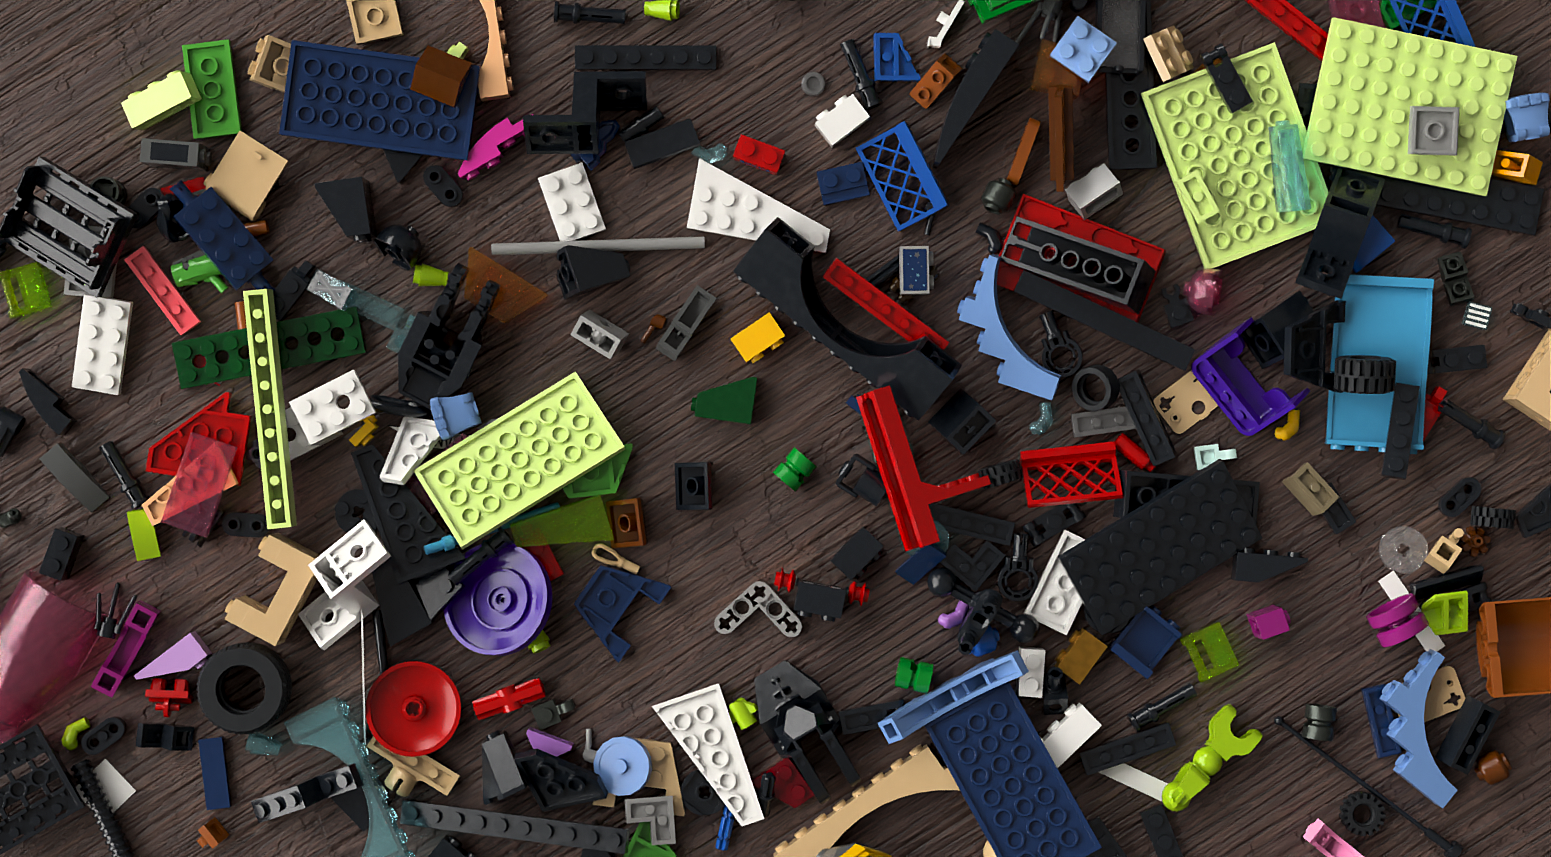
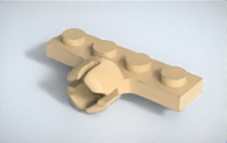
M374 736L367 745L369 749L392 762L393 768L385 779V786L393 791L399 780H403L396 792L400 796H408L419 781L425 782L448 796L460 775L427 755L409 757L393 753L383 747Z

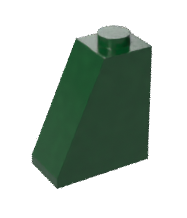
M757 377L746 378L699 392L697 398H692L691 411L695 412V417L751 424Z

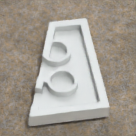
M403 417L380 474L383 482L404 485L414 473L413 470L419 467L441 439L433 420Z

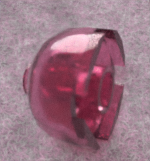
M1204 268L1194 273L1190 282H1185L1183 295H1187L1189 306L1197 313L1215 316L1216 311L1212 309L1214 305H1219L1223 279L1218 278V275L1223 274L1222 270Z

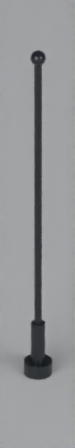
M1281 716L1275 717L1274 723L1276 725L1283 726L1421 829L1426 837L1445 850L1443 854L1445 857H1458L1461 854L1463 846L1454 840L1450 843L1430 827L1426 828L1307 738L1302 737L1300 733L1286 724Z

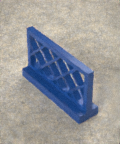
M1389 0L1403 32L1412 33L1415 25L1426 29L1423 35L1425 37H1428L1431 30L1441 34L1439 40H1444L1445 36L1454 38L1458 44L1476 47L1456 0H1437L1434 10L1423 7L1424 0H1420L1418 5L1407 2V0ZM1405 4L1416 8L1412 21L1404 19L1402 16ZM1420 10L1432 13L1427 26L1416 22ZM1436 14L1446 19L1443 31L1432 28Z
M903 121L896 125V127L856 147L898 232L950 206L907 122ZM894 133L899 139L897 150L884 147L886 138ZM882 140L881 146L875 144ZM870 146L880 148L876 162L868 160L863 150ZM901 146L903 147L905 153L900 152ZM883 149L896 153L892 166L879 163ZM899 154L908 157L910 161L908 171L895 168ZM869 163L875 164L873 170ZM878 165L890 169L887 182L877 180L875 173ZM912 167L915 170L916 174L910 173ZM894 170L906 174L902 187L890 184ZM909 175L919 178L921 184L918 192L905 189ZM880 184H884V185H885L884 191H883V189H882V187H881ZM889 186L901 190L897 203L888 201L886 197ZM923 188L927 195L921 194ZM904 191L917 195L913 208L900 205ZM920 196L928 198L934 208L926 212L916 210ZM891 205L896 206L895 212L893 211ZM899 207L912 211L909 221L902 225L896 217ZM915 212L921 214V215H919V216L913 218Z

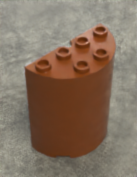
M1551 597L1482 603L1478 611L1481 621L1476 622V647L1481 676L1487 677L1486 689L1490 696L1499 698L1550 694Z

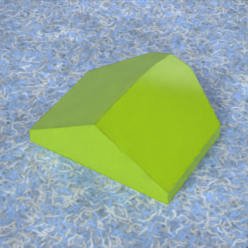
M1467 591L1435 594L1421 606V612L1425 614L1429 622L1428 626L1435 635L1468 631Z

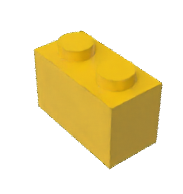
M769 312L730 340L747 363L751 360L754 364L764 357L763 351L769 347L773 351L784 343L782 338L785 337V334Z

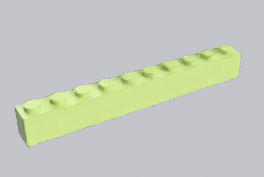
M273 290L243 291L267 529L293 527L297 525Z

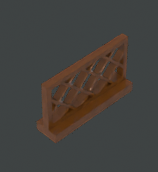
M1073 85L1048 87L1050 181L1056 180V192H1064L1065 181L1074 180Z

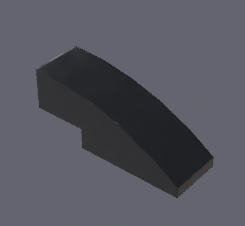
M22 368L19 374L29 400L37 413L58 435H66L77 420L59 406L65 398L30 369Z

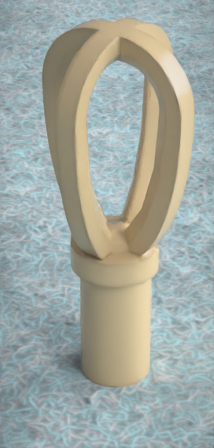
M601 543L593 547L592 555L596 560L637 574L640 566L621 557L612 548ZM603 548L613 554L618 561H611L596 554V550Z

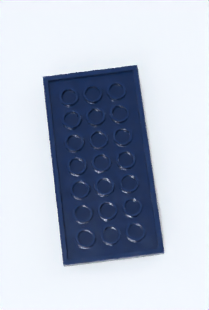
M292 40L279 134L468 161L481 66L472 65L454 108L410 90L415 65L419 57Z
M1009 681L964 702L924 725L996 857H1086L1102 848Z

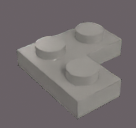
M673 796L625 799L626 823L650 822L651 845L676 844Z

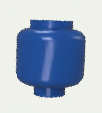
M989 625L970 654L980 657L997 649V641L1000 640L997 629Z

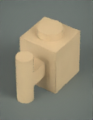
M1460 528L1455 529L1448 539L1441 536L1424 561L1444 574L1462 551V548L1456 544L1464 535L1463 530Z

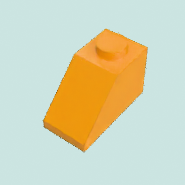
M1497 150L1491 175L1514 182L1536 185L1543 162L1529 154Z

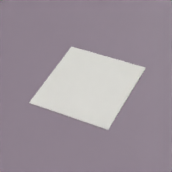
M106 759L93 770V773H97L96 779L100 780L99 785L104 788L102 792L107 794L105 798L106 800L109 799V806L113 807L112 813L136 792ZM78 784L75 788L81 799L86 803L88 800L83 797L84 792L80 791L81 785Z

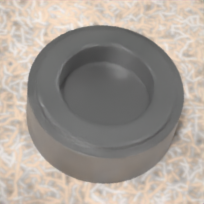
M817 72L807 73L802 79V90L808 96L820 95L825 87L823 76Z

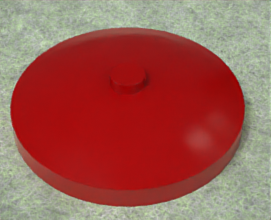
M410 661L390 667L375 680L366 700V719L371 733L383 747L403 756H423L438 750L454 735L461 718V698L455 683L443 670L425 662Z

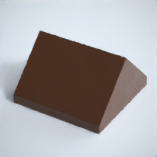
M428 45L415 65L410 90L455 108L472 63Z
M642 497L607 501L606 509L611 548L647 545L648 540Z

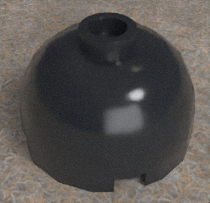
M396 224L388 226L374 240L376 247L384 256L389 254L395 259L391 262L407 271L415 266L422 252V245L418 239L419 233L411 226L404 227Z

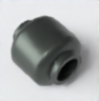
M999 178L998 181H989L981 198L984 208L997 215H1001V212H1008L1016 196V191L1011 187L1012 183L1003 178Z

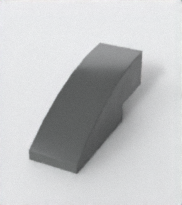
M697 285L655 349L676 361L710 310L716 297Z
M57 443L39 458L59 482L90 512H94L110 498L86 467L74 458L63 443Z

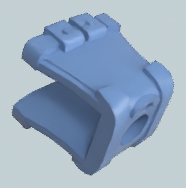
M1549 93L1509 97L1505 101L1504 123L1509 142L1523 141L1524 139L1530 140L1550 134L1548 124Z
M472 392L454 397H435L430 399L433 419L443 441L451 439L466 429L482 424Z

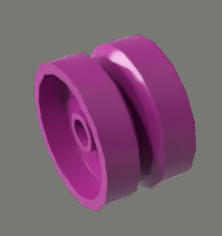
M1409 593L1392 599L1377 607L1366 616L1371 628L1380 629L1376 637L1382 647H1389L1405 641L1429 625L1423 612H1414L1419 605L1414 594Z

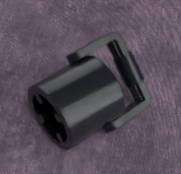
M854 454L850 461H845L838 472L840 476L836 481V485L855 498L860 496L874 506H877L886 493L881 474L876 470L877 466L859 454ZM857 460L867 468L852 489L844 484L842 480L848 476L854 467L853 463Z

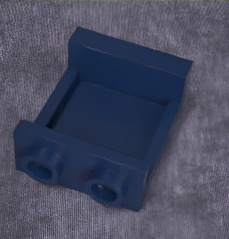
M1153 605L1150 607L1146 606L1142 612L1132 617L1108 647V649L1146 679L1152 675V669L1177 638L1182 637V634L1178 631L1181 627L1171 619L1166 622L1160 617L1162 612Z

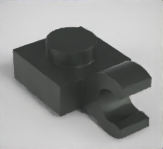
M554 699L532 707L531 710L541 730L562 722L560 714L574 710L575 705L572 699L556 705Z

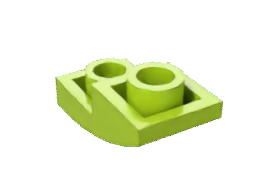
M144 509L127 511L137 561L161 557L155 525L152 526Z

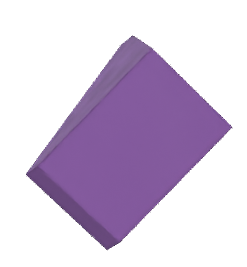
M529 727L526 733L533 749H540L556 757L570 751L574 745L573 742Z

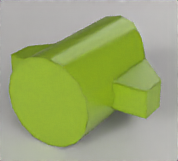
M742 697L730 704L729 715L732 724L737 722L741 730L754 724L757 721L753 714L758 710L756 704L746 701Z

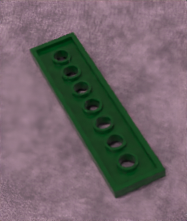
M357 306L276 322L281 370L367 353ZM337 327L342 328L345 333L341 341H336L332 336L333 330ZM247 328L173 342L172 348L181 389L252 376L250 358L244 359L240 354L243 346H249ZM313 332H318L321 335L322 339L319 345L314 346L310 343L309 337ZM291 336L298 340V347L295 350H290L286 345L287 339ZM221 350H225L229 354V360L225 364L220 363L217 358ZM198 355H203L206 358V365L203 368H198L194 363Z

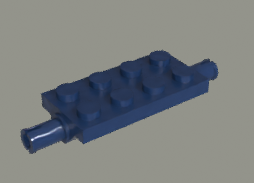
M182 180L170 188L184 205L183 209L174 215L173 218L235 290L239 289L246 282L248 284L251 283L256 290H275L261 274L262 269L273 261L272 257L212 187L199 196H194Z

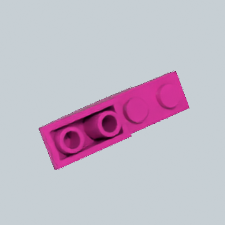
M506 118L490 129L470 150L468 161L464 160L459 169V177L462 180L467 178L469 181L480 174L479 170L487 166L490 169L500 163L499 159L504 157L499 148L503 146L506 149L516 143V138L521 135L525 137L523 120L512 125L510 120Z

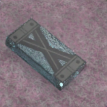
M316 269L306 290L346 311L356 292L352 287L320 269Z

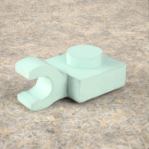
M1218 444L1194 447L1197 470L1205 468L1218 459L1237 458L1236 449L1234 448L1219 451Z

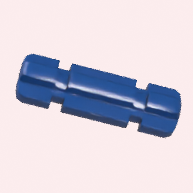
M724 805V816L721 818L718 832L719 838H717L715 847L719 850L727 851L729 846L728 838L731 837L734 823V815Z

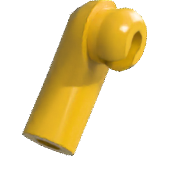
M1300 410L1288 412L1287 424L1275 429V437L1277 439L1286 441L1298 432Z

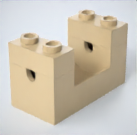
M1548 329L1503 400L1551 431V329Z
M279 533L270 534L268 537L265 536L258 547L261 550L258 555L259 557L288 571L270 606L267 607L245 595L231 600L225 609L227 613L225 620L274 646L285 642L298 617V613L301 612L317 578L308 565L320 556L316 552Z

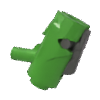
M201 250L173 262V265L170 267L177 287L198 285L199 281L204 280L205 282H212L221 294L229 288L219 277V275H222Z

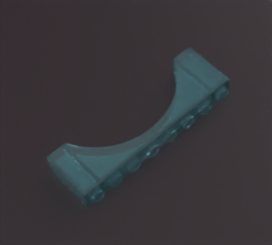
M333 697L285 721L284 724L293 744L320 747L340 758L346 765L355 763L363 783L362 788L369 810L368 838L361 857H415L412 850L409 851L405 844L408 841L403 829H399L396 824L398 817L393 807L389 808L386 801L388 794L376 779L379 777L377 769L373 764L370 765L367 759L369 755L368 749L364 743L359 741L357 735L360 732L354 721L351 722L348 716L350 709L346 701Z

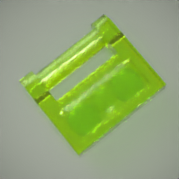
M39 262L0 272V281L10 310L8 311L9 319L52 308ZM17 277L25 304L23 308L18 306L10 278Z
M1220 622L1213 623L1180 639L1182 645L1186 646L1197 669V677L1200 682L1239 665ZM1201 640L1213 665L1212 669H1206L1194 643L1195 641Z

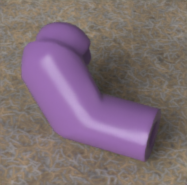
M959 600L953 613H942L939 616V624L946 629L961 624L964 621L969 605Z

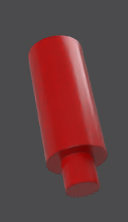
M1121 433L1114 441L1116 449L1140 470L1145 468L1151 472L1156 467L1150 461L1148 453L1124 433Z

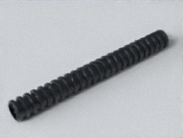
M90 759L73 765L70 770L74 771L75 774L73 776L78 779L77 785H81L80 791L84 792L83 797L88 800L86 804H90L89 810L94 813L92 817L97 819L95 823L96 825L99 824L100 828L98 829L103 832L102 838L107 840L105 844L109 845L108 850L113 853L111 857L135 856L134 852L131 853L130 851L132 847L127 845L129 841L128 839L125 840V833L121 832L122 826H118L119 820L114 817L116 813L111 811L113 807L109 806V799L106 800L105 798L107 794L102 792L104 788L99 785L100 780H97L95 777L97 773L92 771L94 767L90 766Z

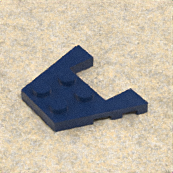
M600 565L574 605L613 655V658L619 663L631 644L612 631L617 621L638 591L660 604L672 586Z

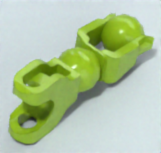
M1231 704L1223 706L1209 721L1208 729L1210 735L1205 743L1206 746L1197 750L1193 756V762L1184 764L1174 780L1164 787L1161 796L1162 802L1169 810L1177 812L1188 807L1191 798L1209 784L1211 779L1209 776H1213L1220 771L1223 761H1228L1234 755L1242 756L1249 754L1262 739V733L1258 729H1250L1241 737H1235L1232 734L1230 724L1237 711Z

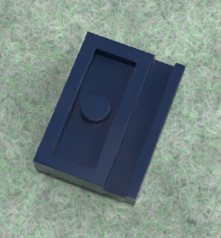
M863 162L816 172L824 206L870 196Z

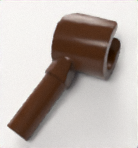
M659 314L655 315L640 341L645 344L655 327L663 329L666 317Z

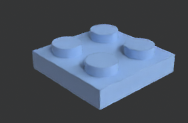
M1077 16L1051 52L1050 57L1089 83L1117 42Z

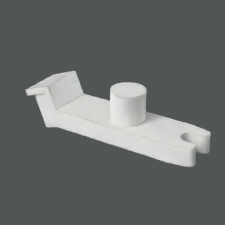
M959 0L950 16L941 11L936 21L944 26L937 37L929 36L927 48L941 47L944 36L965 1Z

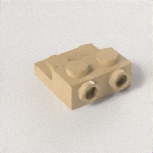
M1174 25L1143 39L1163 82L1194 68L1192 65L1193 58L1190 52L1185 50L1182 43L1183 36Z
M270 35L265 36L264 39L260 38L255 52L259 53L256 62H251L248 69V74L251 75L250 81L285 93L291 44Z

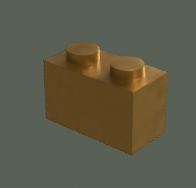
M1083 628L1080 631L1076 630L1069 638L1071 644L1066 650L1062 649L1055 657L1057 663L1054 665L1078 684H1081L1108 647Z

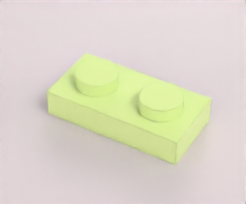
M1198 170L1175 181L1197 223L1220 212Z

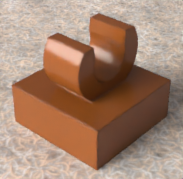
M214 817L198 830L202 836L196 841L202 848L209 844L213 849L226 839L229 834Z

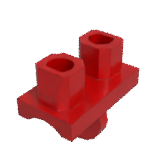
M153 678L150 690L146 689L145 697L149 698V702H158L155 705V710H163L164 717H171L172 711H180V704L173 703L192 704L193 702L189 682L184 679L175 680L174 691L166 690V679Z

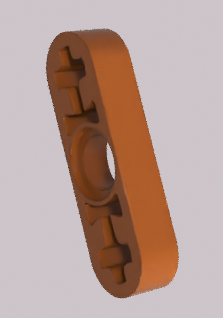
M1029 118L1006 179L1014 185L1019 183L1041 121Z

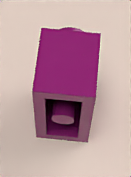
M1270 605L1246 614L1253 635L1262 640L1290 631L1288 626L1291 623L1288 612L1286 610L1283 611L1281 607Z

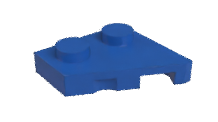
M899 33L873 34L874 81L919 82L921 80L920 75L916 72L911 62L912 59L908 51L905 50Z

